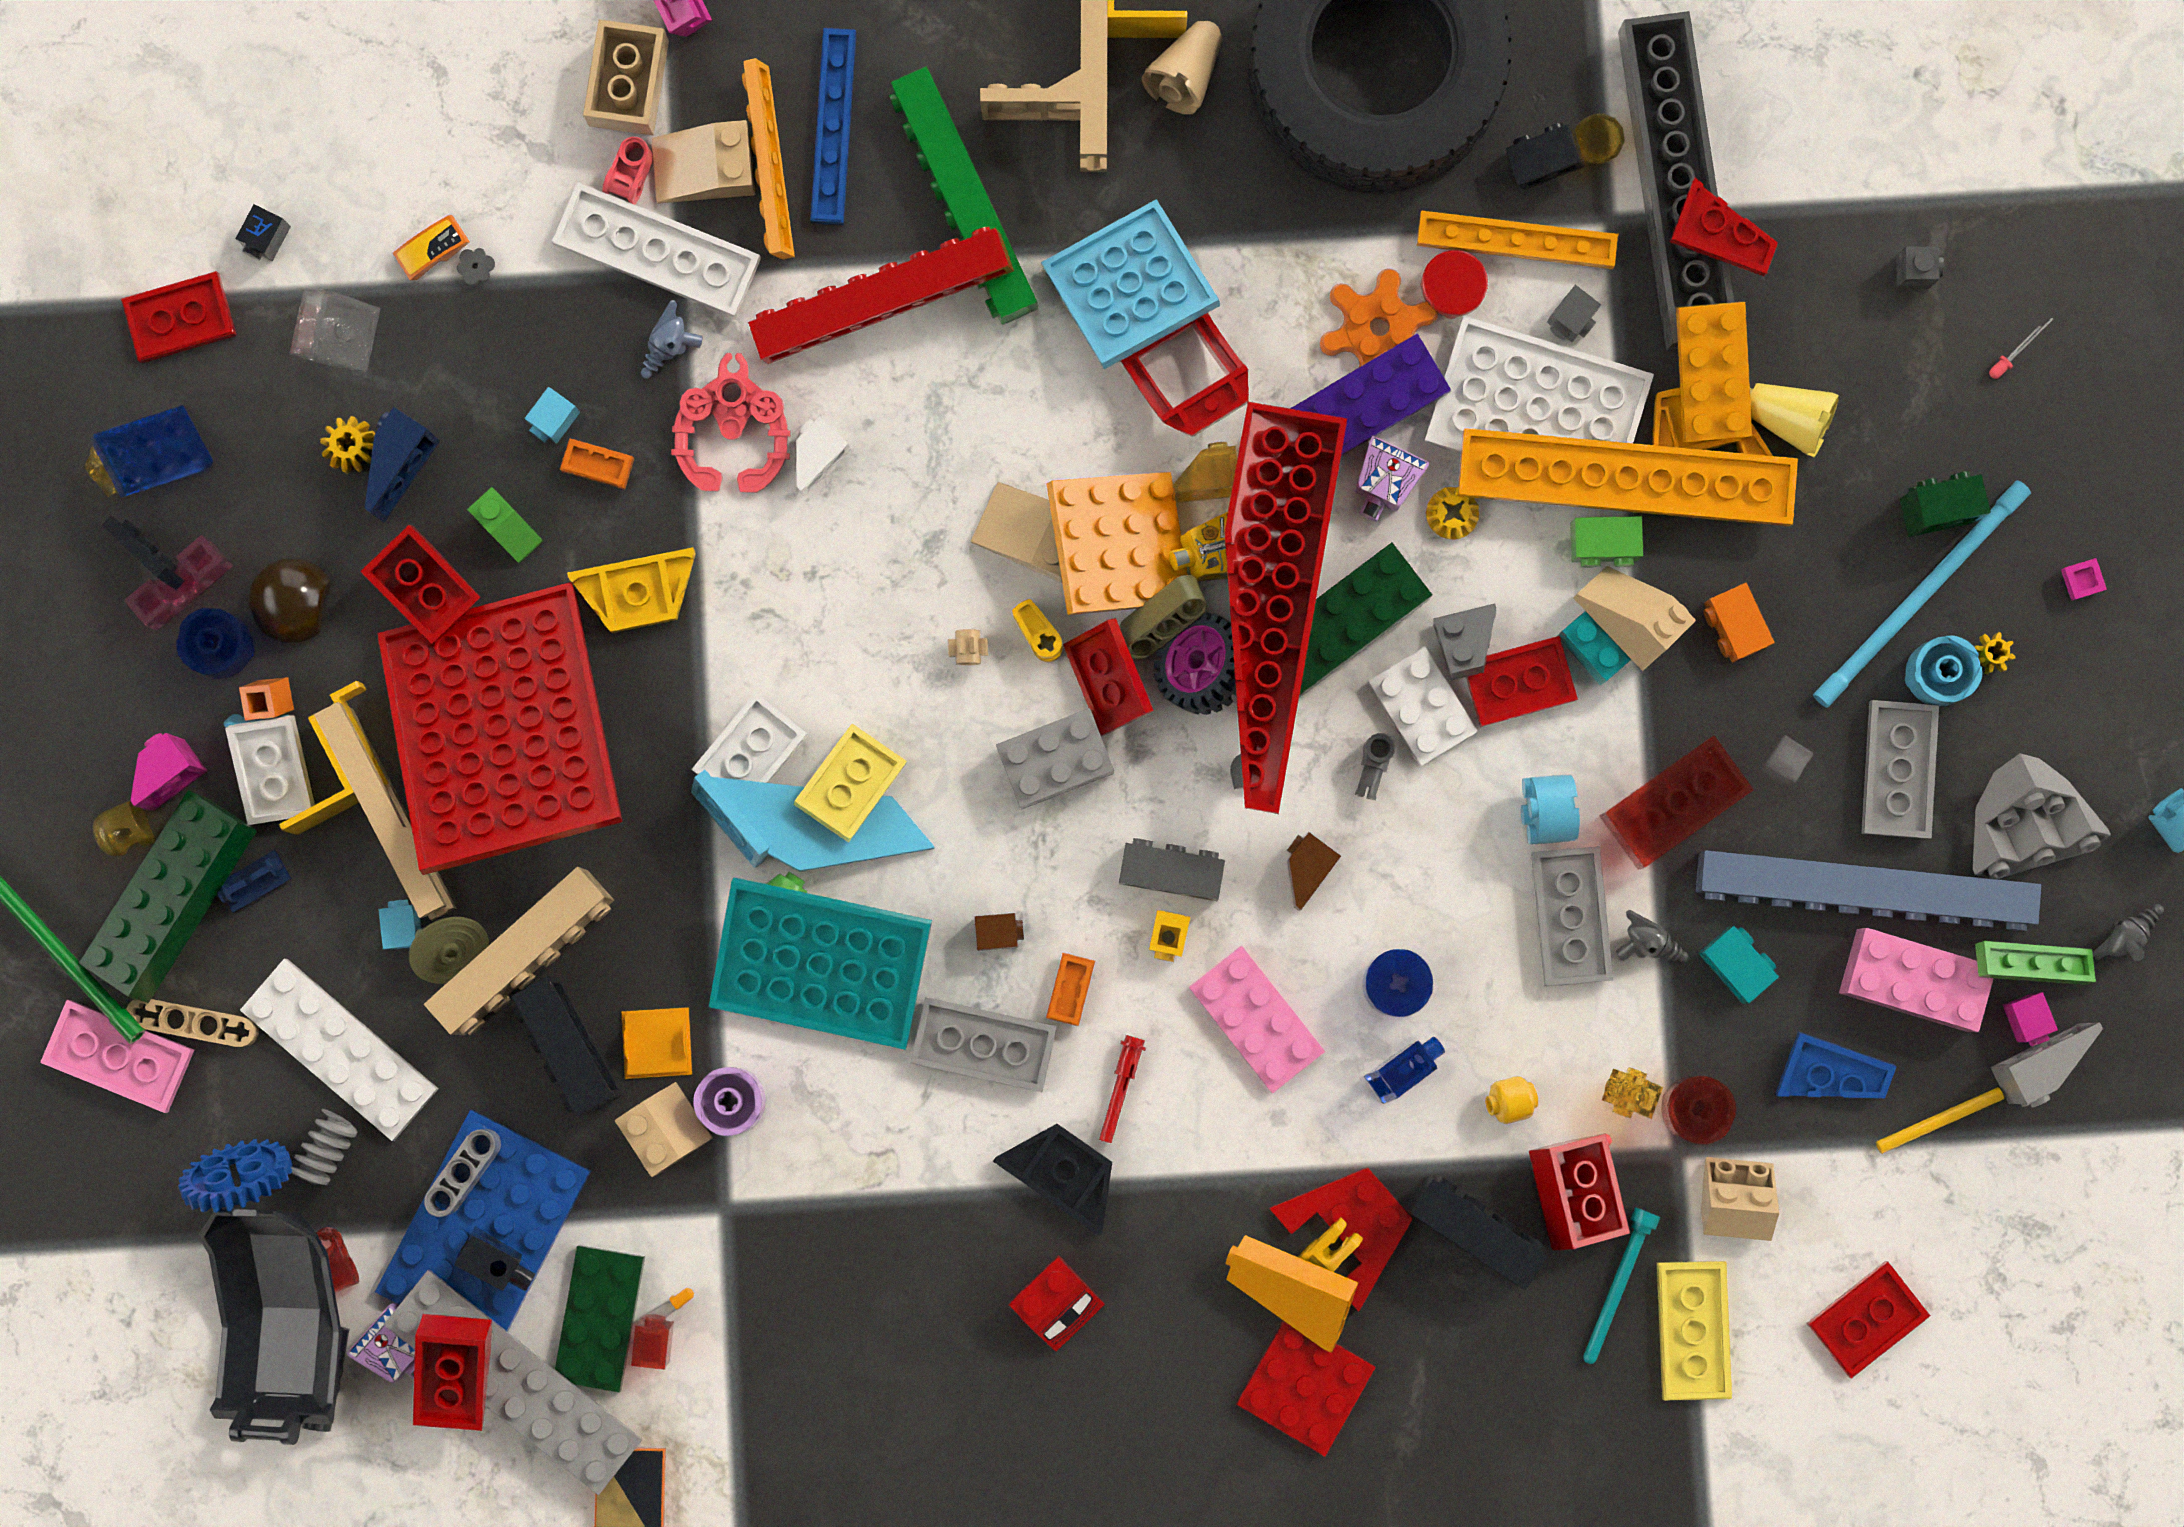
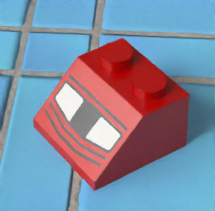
M1059 1255L1009 1302V1306L1055 1351L1060 1349L1105 1305Z

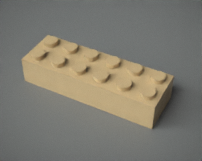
M576 867L425 1002V1007L450 1035L474 1034L485 1024V1021L482 1019L491 1011L498 1012L511 1000L508 995L517 988L520 990L524 989L536 978L533 973L543 965L548 967L555 962L561 955L558 951L568 942L571 945L577 942L586 933L584 927L593 920L598 922L611 911L608 905L614 899L588 870Z

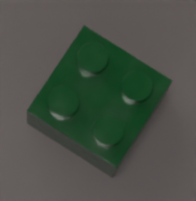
M1970 471L1952 474L1949 476L1950 479L1943 480L1938 483L1937 478L1919 481L1917 486L1908 488L1909 493L1900 498L1908 537L1974 524L1989 515L1991 511L1982 474L1970 476Z

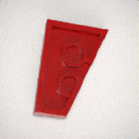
M1694 177L1670 242L1764 277L1767 274L1778 242L1749 219L1737 214L1727 206L1728 203L1719 196L1713 195L1703 187L1704 184Z

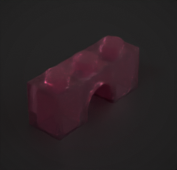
M201 535L176 556L179 560L177 564L179 567L176 569V572L185 580L177 591L160 579H149L124 600L145 626L156 631L233 567L218 547L208 538Z

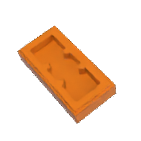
M569 438L560 470L564 473L625 490L635 458L627 454Z
M1062 953L1046 1018L1079 1026L1095 965L1094 960Z

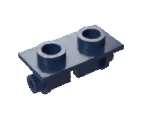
M273 850L229 876L217 894L224 904L227 902L234 913L292 878L276 850Z

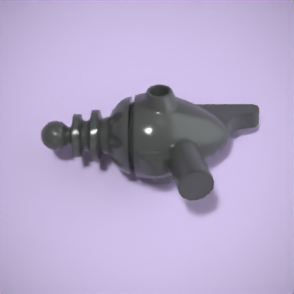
M2156 904L2152 910L2146 909L2145 913L2140 912L2138 914L2139 918L2128 917L2124 920H2118L2115 923L2111 936L2092 953L2094 961H2098L2107 955L2113 957L2129 955L2134 961L2142 960L2145 956L2142 947L2146 945L2150 938L2149 928L2153 929L2155 927L2154 922L2157 923L2159 921L2158 916L2164 912L2163 906Z
M1632 910L1626 911V916L1631 921V925L1627 929L1631 940L1616 950L1618 957L1622 961H1625L1634 953L1640 958H1660L1663 956L1667 960L1676 961L1678 959L1682 963L1688 961V953L1682 951V947L1677 945L1676 941H1671V936L1666 929Z

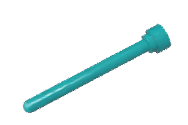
M1637 1207L1634 1208L1630 1218L1633 1221L1631 1228H1634L1583 1356L1587 1364L1596 1362L1646 1234L1650 1235L1652 1229L1656 1230L1661 1218Z

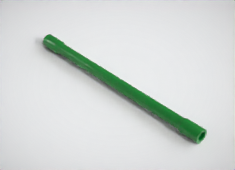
M0 876V902L105 1014L110 1024L129 1044L139 1040L144 1035L145 1029L126 1009L122 1008L84 966L79 964V960Z

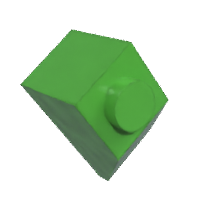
M493 487L467 509L519 564L543 542L540 536Z

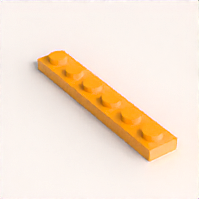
M754 58L743 61L745 73L742 74V81L745 90L748 92L749 99L746 111L753 129L751 147L756 155L758 166L755 170V178L761 189L762 196L759 208L762 217L765 219L766 226L764 244L769 254L784 260L793 258L795 255L770 71L768 65Z
M1421 211L1416 246L1613 269L1615 267L1618 234Z

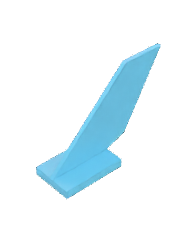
M705 769L694 777L691 793L754 868L763 863L767 855L801 872L935 849L933 844L892 796H883L848 843L793 805L804 787L711 777Z

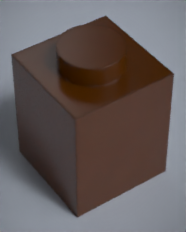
M1015 913L975 916L978 951L1018 948V940H1024L1023 920H1016Z

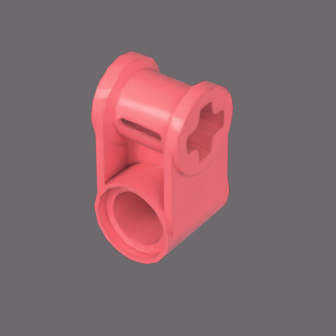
M633 136L628 137L621 143L615 160L605 177L602 192L607 194L614 193L628 199V202L634 205L637 203L643 191L648 172L653 164V153L644 140ZM637 148L644 150V155L639 161L633 162L629 160V154L632 150Z

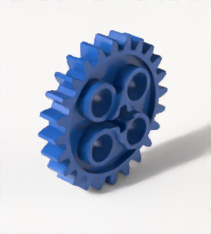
M253 1139L249 1144H244L242 1140L234 1147L226 1144L224 1150L213 1149V1154L210 1156L201 1155V1162H191V1169L182 1171L184 1176L179 1177L180 1184L178 1187L185 1205H191L192 1210L200 1208L201 1212H205L213 1208V1212L217 1213L222 1207H226L227 1211H231L235 1205H240L242 1208L246 1207L248 1201L258 1203L261 1195L271 1196V1189H281V1182L288 1181V1174L292 1173V1162L289 1152L286 1151L285 1146H279V1142L270 1144L269 1139H266L258 1144L257 1139ZM232 1164H236L241 1181V1186L235 1187L230 1169Z

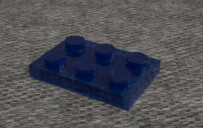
M184 405L93 434L90 439L121 498L210 468L214 463Z

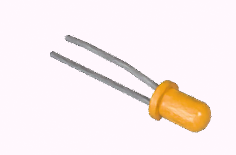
M691 1288L683 1289L676 1296L672 1295L669 1298L670 1301L654 1307L633 1322V1325L655 1309L670 1302L674 1306L671 1312L640 1334L637 1339L675 1310L682 1308L683 1305L689 1302L694 1297L693 1290ZM635 1338L633 1341H631L629 1346L637 1339Z

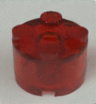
M1708 1076L1683 1077L1675 1081L1662 1097L1661 1112L1666 1127L1675 1137L1689 1143L1710 1144L1722 1139L1729 1132L1737 1112L1736 1102L1729 1088L1720 1081ZM1695 1102L1705 1106V1109L1700 1112L1701 1118L1699 1115H1693L1692 1109L1696 1107Z

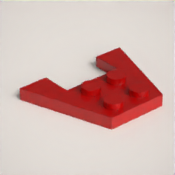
M1368 1167L1269 1208L1291 1234L1315 1213H1318L1329 1227L1340 1217L1346 1221L1347 1226L1339 1235L1342 1242H1344L1346 1237L1349 1238L1354 1233L1359 1234L1363 1238L1359 1246L1352 1252L1360 1261V1264L1345 1276L1358 1282L1351 1303L1358 1312L1412 1221V1217Z

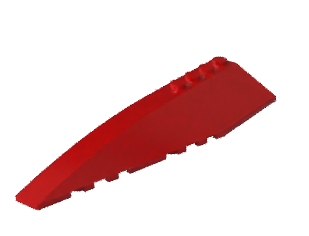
M1254 402L1247 403L1224 535L1245 809L1279 814L1348 418Z

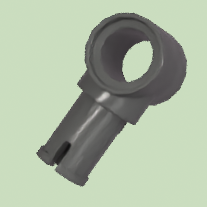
M1376 733L1365 742L1363 746L1364 755L1361 765L1364 767L1355 795L1365 796L1366 789L1369 787L1366 799L1376 800L1382 774L1387 772L1390 759L1395 753V742L1389 735ZM1372 742H1384L1388 748L1387 756L1383 758L1375 757L1370 750Z

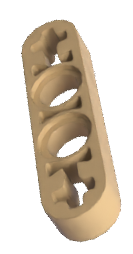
M134 999L126 1008L146 1030L234 1047L250 1046L257 1040L259 1035L258 1026L251 1019L244 1016L151 999L149 1003ZM144 1004H146L145 1009L147 1011L160 1013L159 1019L143 1018L142 1022H140L141 1017L136 1015V1009L143 1008ZM173 1010H179L184 1015V1023L178 1029L171 1028L167 1022V1017ZM212 1016L217 1021V1029L212 1035L208 1036L201 1031L200 1023L204 1017ZM243 1022L245 1023L244 1029L249 1030V1036L242 1037L241 1041H239V1035L234 1033H225V1039L221 1038L226 1026L241 1027Z

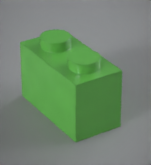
M1642 516L1574 518L1570 523L1571 561L1581 562V567H1600L1601 562H1614L1615 567L1634 566V561H1638L1643 557Z

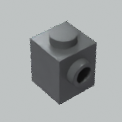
M1906 246L1896 256V288L1930 289L1939 280V277L1943 276L1944 259L1939 257V247Z
M1575 284L1551 314L1547 323L1551 326V332L1562 340L1569 339L1573 342L1578 335L1585 338L1596 324L1592 317L1602 304Z

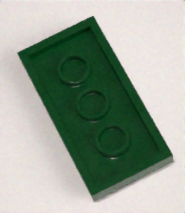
M582 1245L577 1246L555 1370L574 1385L621 1392L645 1256Z

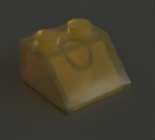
M1214 442L1208 444V449H1202L1172 486V502L1184 503L1230 498L1237 464L1236 445L1228 446L1227 442Z

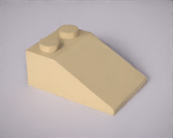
M746 120L711 123L652 138L657 204L755 195L751 133Z
M998 482L971 539V543L1061 583L1062 578L1049 500Z
M1606 566L1573 597L1642 671L1665 652L1696 621L1690 615L1687 608L1680 604L1672 595L1609 566Z

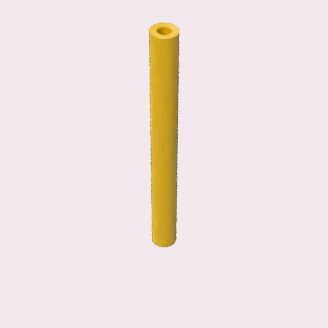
M1999 1087L1994 1088L1875 1142L1879 1152L1883 1154L2004 1100V1095Z

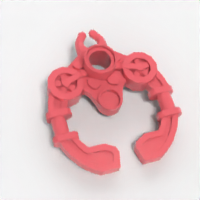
M726 353L719 363L717 378L702 389H688L682 395L675 425L672 426V433H675V447L671 449V455L676 456L681 470L696 487L702 491H719L723 479L722 473L713 467H698L693 458L694 450H688V433H695V427H693L695 421L706 420L713 414L723 437L729 440H736L743 434L748 419L754 416L757 421L769 424L771 430H768V436H774V453L767 452L768 461L762 469L748 468L738 474L737 481L740 492L757 493L775 479L781 471L785 460H790V453H787L788 437H791V431L788 430L784 414V403L779 395L772 391H763L748 378V364L741 353L735 355L740 369L735 373L729 372L727 364L732 359V354ZM731 384H737L741 389L740 398L735 402H728L724 396L725 389Z

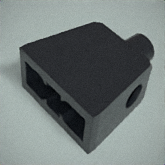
M476 1226L458 1253L454 1264L500 1290H504L509 1282L526 1291L535 1276L534 1272L519 1264L522 1257L521 1253ZM500 1260L506 1264V1267L496 1269L492 1263Z

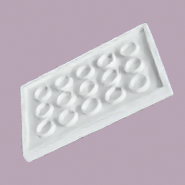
M1463 316L1444 375L1446 382L1451 388V392L1436 401L1424 443L1461 454L1464 428L1633 443L1654 374Z

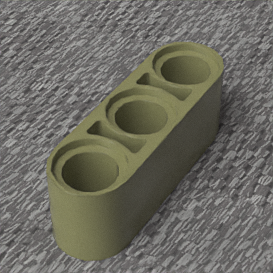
M1183 575L1174 579L1145 602L1143 607L1136 609L1121 622L1119 627L1132 658L1144 659L1149 657L1205 613L1207 603L1199 582L1194 576Z

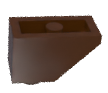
M1310 832L1304 838L1298 834L1287 849L1292 854L1287 860L1293 905L1298 911L1303 909L1341 857V855Z

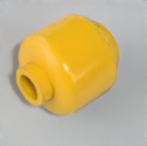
M1515 1076L1494 1082L1490 1086L1489 1096L1485 1097V1104L1491 1116L1495 1115L1497 1120L1503 1124H1510L1526 1120L1533 1115L1534 1109L1538 1107V1095L1531 1082H1527L1520 1076Z

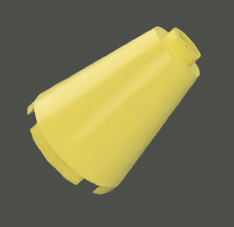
M1757 383L1754 389L1750 388L1751 419L1806 455L1815 458L1824 441L1822 438L1831 425L1838 405L1839 395L1832 392Z

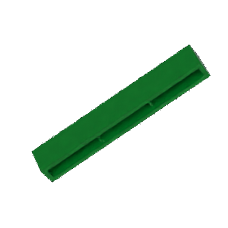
M927 66L892 81L893 93L888 95L895 112L899 113L902 111L907 121L902 124L909 142L916 141L920 152L916 153L922 170L924 172L929 170L934 179L933 182H930V186L936 200H944L948 210L943 212L951 231L957 228L962 240L972 237L971 233L983 227L996 228L1002 236L1014 271L977 285L978 289L984 287L989 296V299L985 300V304L992 319L998 317L1001 324L1004 325L1037 310L1038 303Z

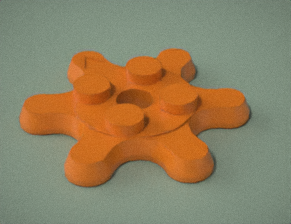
M1387 268L1378 274L1376 288L1368 295L1357 294L1349 285L1343 283L1337 284L1330 291V301L1342 311L1344 322L1339 329L1323 334L1320 339V348L1323 353L1329 356H1335L1342 352H1351L1358 358L1359 367L1412 337L1420 327L1433 324L1438 317V313L1426 301L1416 305L1403 303L1398 294L1401 284L1400 274L1394 269ZM1374 319H1381L1388 324V332L1385 335L1377 336L1372 333L1370 323Z

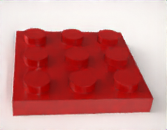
M1283 1320L1236 1404L1316 1452L1326 1456L1376 1367L1338 1344L1335 1345L1332 1353L1324 1350Z

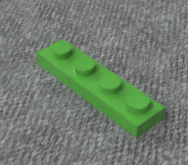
M1982 941L1975 944L1979 977L2082 985L2096 982L2092 949Z

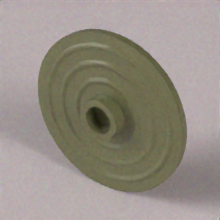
M465 917L444 918L431 923L424 929L416 931L415 939L409 949V963L419 978L430 983L447 984L489 946V938L485 929L472 919Z

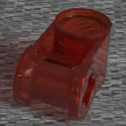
M324 1227L318 1230L316 1233L320 1240H329L331 1242V1246L325 1247L329 1257L335 1293L358 1284L360 1281L357 1268L348 1253L340 1232L332 1227Z

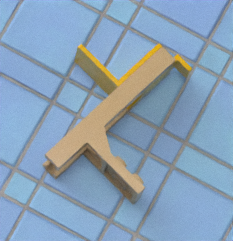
M1081 0V69L1049 88H1041L1037 84H1024L1021 88H1007V85L990 84L988 88H980L982 120L1080 121V172H1107V38H1179L1186 32L1187 11H1114V0Z
M355 681L330 694L334 704L308 717L345 789L283 821L279 826L282 831L298 835L360 802L419 918H424L428 915L429 919L433 921L456 909V906L438 871L422 875L419 871L410 817L354 709L349 707L347 703L349 699L367 690L363 683Z

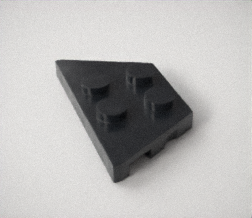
M1058 1123L995 1157L993 1162L1097 1235L1100 1236L1102 1234L1113 1163L1111 1160Z

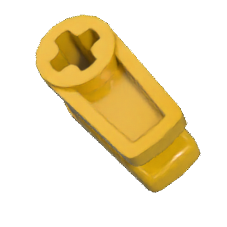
M1027 599L1013 608V617L1035 656L1043 662L1057 660L1063 651L1062 639L1031 599ZM1045 638L1049 642L1055 640L1053 643L1054 650L1051 652L1046 648L1040 650L1042 648L1041 640Z
M1340 1217L1318 1239L1313 1240L1301 1252L1298 1258L1334 1272L1359 1246L1363 1238L1359 1234L1354 1233L1351 1237H1346L1337 1250H1330L1328 1246L1336 1242L1347 1226L1346 1221Z

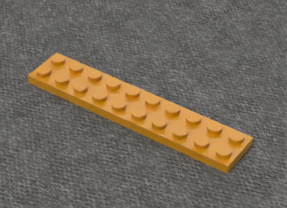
M1464 428L1458 496L1792 526L1798 458Z

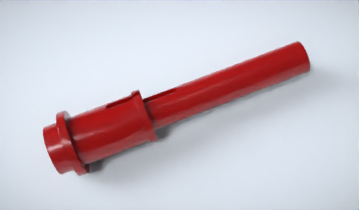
M1126 1035L1124 1041L1121 1040L1120 1044H1123L1116 1070L1114 1071V1074L1118 1076L1099 1137L1101 1141L1112 1143L1130 1078L1135 1079L1142 1050L1146 1051V1048L1143 1047L1145 1040Z

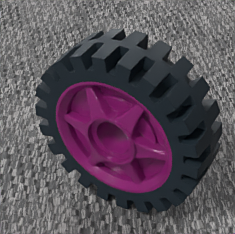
M1205 612L1167 642L1164 649H1158L1155 655L1161 658V660L1154 661V669L1159 671L1154 674L1155 681L1159 683L1157 687L1164 694L1163 696L1181 709L1198 715L1200 713L1209 715L1211 710L1217 713L1223 710L1222 704L1230 706L1234 702L1231 698L1232 694L1236 696L1231 622L1217 614Z

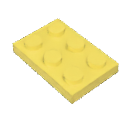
M851 724L801 791L793 805L849 843L904 768L907 761L854 724Z

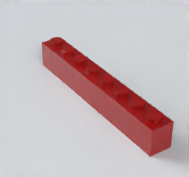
M983 227L971 233L972 237L959 241L956 238L942 243L939 250L931 253L928 250L914 253L909 257L910 261L899 265L897 262L885 264L878 268V273L868 277L866 274L851 277L847 280L848 284L836 288V286L822 288L817 291L818 296L807 300L804 297L793 299L786 303V308L776 312L774 309L759 312L755 315L756 319L749 321L748 324L760 359L767 364L773 363L1013 272L1014 270L1000 232L996 228Z

